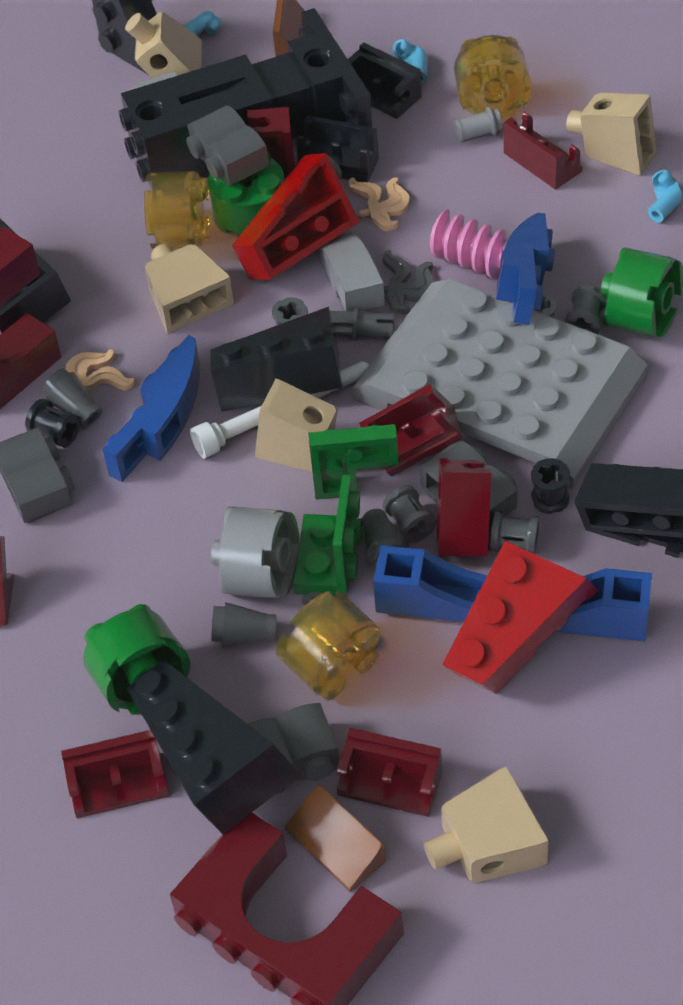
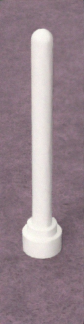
M361 361L342 369V387L358 381L369 364ZM335 390L324 391L310 395L320 398ZM261 406L220 425L216 422L212 424L204 422L190 428V436L199 455L203 459L220 452V447L226 444L225 440L258 426Z

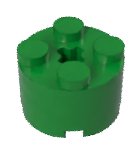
M268 151V167L231 186L225 184L220 178L215 179L209 174L208 187L213 219L216 226L224 233H226V229L236 232L238 238L284 181V173L281 166L274 159L270 158Z
M623 247L614 272H607L602 281L601 294L607 296L606 310L603 318L604 325L642 335L663 337L670 329L678 310L671 307L674 294L680 296L682 294L683 266L680 260Z
M146 604L136 605L128 611L115 615L104 623H97L90 627L85 634L87 645L83 655L84 666L111 708L120 712V708L128 709L131 715L141 714L127 687L163 659L184 676L188 677L189 655L162 617L152 611Z

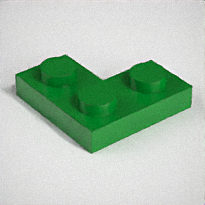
M395 424L372 425L341 430L330 429L308 433L316 500L339 498L342 475H351L353 491H357L356 469L398 465Z

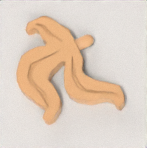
M353 177L349 179L350 192L368 199V209L360 210L358 212L359 217L370 216L371 222L385 232L396 230L399 227L398 221H391L390 217L405 214L410 205L409 194L399 186V179L395 177L388 181L386 184L388 199L381 202L382 190L377 184L357 182Z
M109 349L105 354L96 352L79 353L66 363L65 369L68 372H75L87 391L93 390L101 384H109L123 391L130 390L136 385L135 378H126L120 370L109 366L115 359L112 349ZM98 369V370H96L95 372H93L91 375L88 376V374H89V372H90L91 370Z

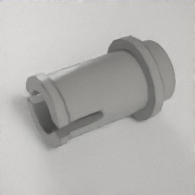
M486 107L485 112L461 119H454V127L459 142L489 133L492 136H496L497 131L503 130L501 116L497 108L491 110L490 107Z

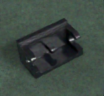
M364 42L359 46V50L348 58V61L370 93L372 107L398 119L421 98V70Z
M307 115L303 121L304 136L297 137L298 162L304 155L327 153L339 165L342 172L341 179L349 180L353 177L357 182H368L379 160L377 128Z

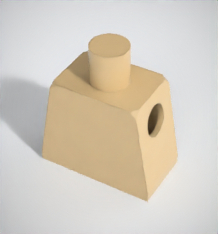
M159 12L149 21L140 13H137L127 22L125 30L136 39L135 60L151 78L175 71L177 75H181L201 68L202 40L165 12Z
M598 93L583 111L572 110L567 117V131L583 135L585 154L593 160L641 175L657 153L651 95Z
M160 244L151 252L152 261L145 265L150 294L167 333L234 305L230 276L196 245L189 244L174 251L170 245Z
M275 379L260 408L255 457L312 472L308 433L330 429L335 430L338 410L335 406L279 379Z
M507 767L497 770L446 802L441 808L442 828L445 834L424 842L426 855L434 870L459 860L469 880L474 883L542 867L548 863L549 841Z

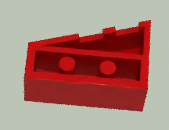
M327 153L304 155L232 245L249 280H271L360 222Z
M505 541L442 665L456 675L497 694L536 654L535 650L554 631L558 632L567 622L566 619L585 599L588 601L598 590L587 578Z

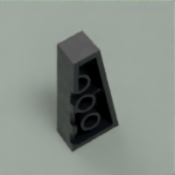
M164 659L127 687L128 692L193 805L222 835L301 775L272 742Z

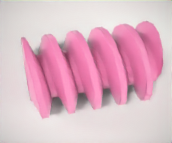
M444 210L432 228L430 237L432 255L440 259L445 257L449 263H459L462 268H472L478 274L486 273L489 278L498 279L507 243L504 242L505 230L498 229L493 237H491V225L484 224L479 232H477L478 222L476 219L471 218L463 227L464 215L457 213L450 222V210Z

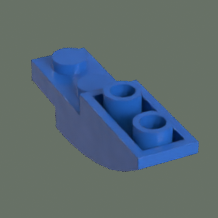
M536 213L523 221L510 235L505 246L496 288V300L512 302L513 323L530 325L533 309L540 310L543 296L542 283L545 271L551 272L555 257V249L551 248L553 230L547 229L545 213Z
M188 335L178 347L170 351L167 359L160 367L145 378L140 387L144 405L138 407L133 412L130 420L117 434L112 435L103 448L109 476L123 482L146 455L161 461L181 434L192 412L200 381V362L194 337Z

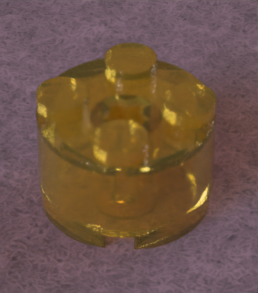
M488 35L477 39H468L461 45V51L454 63V76L461 106L473 115L485 112L486 107H490L491 110L497 108L502 121L514 116L515 110L522 104L523 107L527 104L532 91L526 58L517 40L512 37Z
M197 171L149 172L146 181H153L152 191H144L145 226L147 235H155L156 239L155 242L150 243V247L154 249L160 244H168L172 249H180L192 244L200 248L204 239H210L211 235L209 216H204L203 201H207L209 197L207 178H199Z
M337 590L336 596L327 591L312 599L294 616L290 622L296 629L289 639L282 634L276 646V656L316 695H321L326 701H331L343 691L346 686L345 680L356 671L360 674L367 672L377 662L379 653L375 650V647L379 641L381 631L379 626L341 591Z

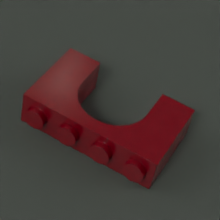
M4 226L0 229V309L11 297L40 275L33 244ZM28 313L0 334V409L62 358L55 330Z
M252 812L225 834L221 835L170 893L175 912L174 920L191 936L196 937L200 933L210 940L213 949L227 962L235 964L238 960L252 970L251 975L265 989L271 992L279 989L291 998L292 1005H348L404 935L402 912L361 885L327 928L316 936L298 942H280L261 935L246 919L248 906L256 892L287 857L283 833Z

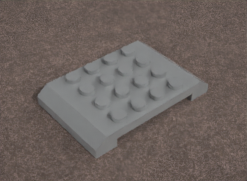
M448 278L430 284L353 386L352 394L354 400L382 411L431 383L454 406L461 433L535 464L538 461L549 458L561 460L570 470V481L567 487L574 489L647 376L648 365L630 346L534 310L530 325L513 323L512 302L496 300L495 295ZM556 471V481H558V472H557V471Z

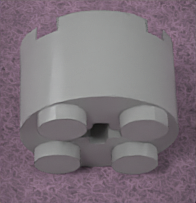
M228 506L226 508L221 539H215L211 547V562L214 566H219L222 593L262 598H280V596L286 597L293 586L297 562L296 558H291V544H299V530L293 513L282 510Z

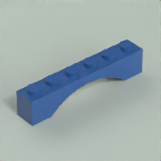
M380 545L373 580L376 613L464 622L487 575L456 566L423 549ZM605 568L584 575L583 577L587 578L598 591L588 601L585 599L566 619L567 622L558 632L645 642L652 573Z

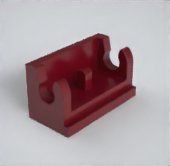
M289 107L247 110L249 127L254 129L261 137L270 154V158L274 159L281 166L285 180L295 167Z
M523 112V122L520 128L517 125V121L512 117L504 121L503 153L556 190L582 172L579 148L571 144L569 148L570 155L533 130V118L528 113Z
M431 383L359 423L360 428L372 425L395 424L398 465L384 466L386 473L390 476L462 439L454 406Z
M439 458L436 544L439 556L487 557L492 472L491 469L484 468V462Z
M349 728L347 740L337 768V774L341 775L337 786V796L429 817L442 776V749Z
M151 730L61 751L70 797H72L76 818L169 797L158 743Z

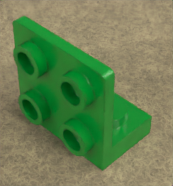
M342 475L337 515H303L293 582L295 594L306 595L315 591L321 592L326 596L347 597L349 580L357 579L358 553L354 552L355 544H361L363 521L362 518H359L360 491H353L351 475Z

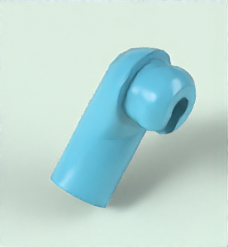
M204 11L186 23L184 27L198 37L203 30L207 31L209 35H215L222 25V20L214 16V12Z
M406 39L398 40L393 45L392 53L396 58L421 70V85L426 83L428 73V56L422 48L410 44Z
M669 170L658 171L652 177L657 201L649 207L648 215L656 223H661L681 203L683 198L678 181L673 178Z

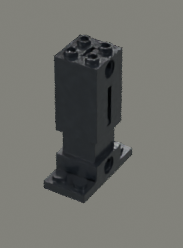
M315 8L301 12L303 27L298 30L299 38L287 41L288 53L254 64L250 62L245 54L121 93L124 109L118 110L124 131H128L129 137L124 138L125 148L131 160L137 159L135 164L142 183L148 181L154 195L209 177L210 172L206 163L201 158L196 159L188 148L186 138L189 137L187 124L226 105L233 108L247 126H249L247 110L289 107L292 139L304 135L303 121L307 115L372 127L370 93Z

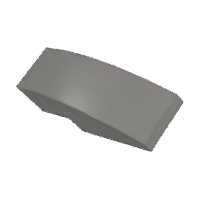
M352 231L343 233L317 249L336 298L341 299L345 311L354 312V308H359V311L385 305L384 285L368 250Z

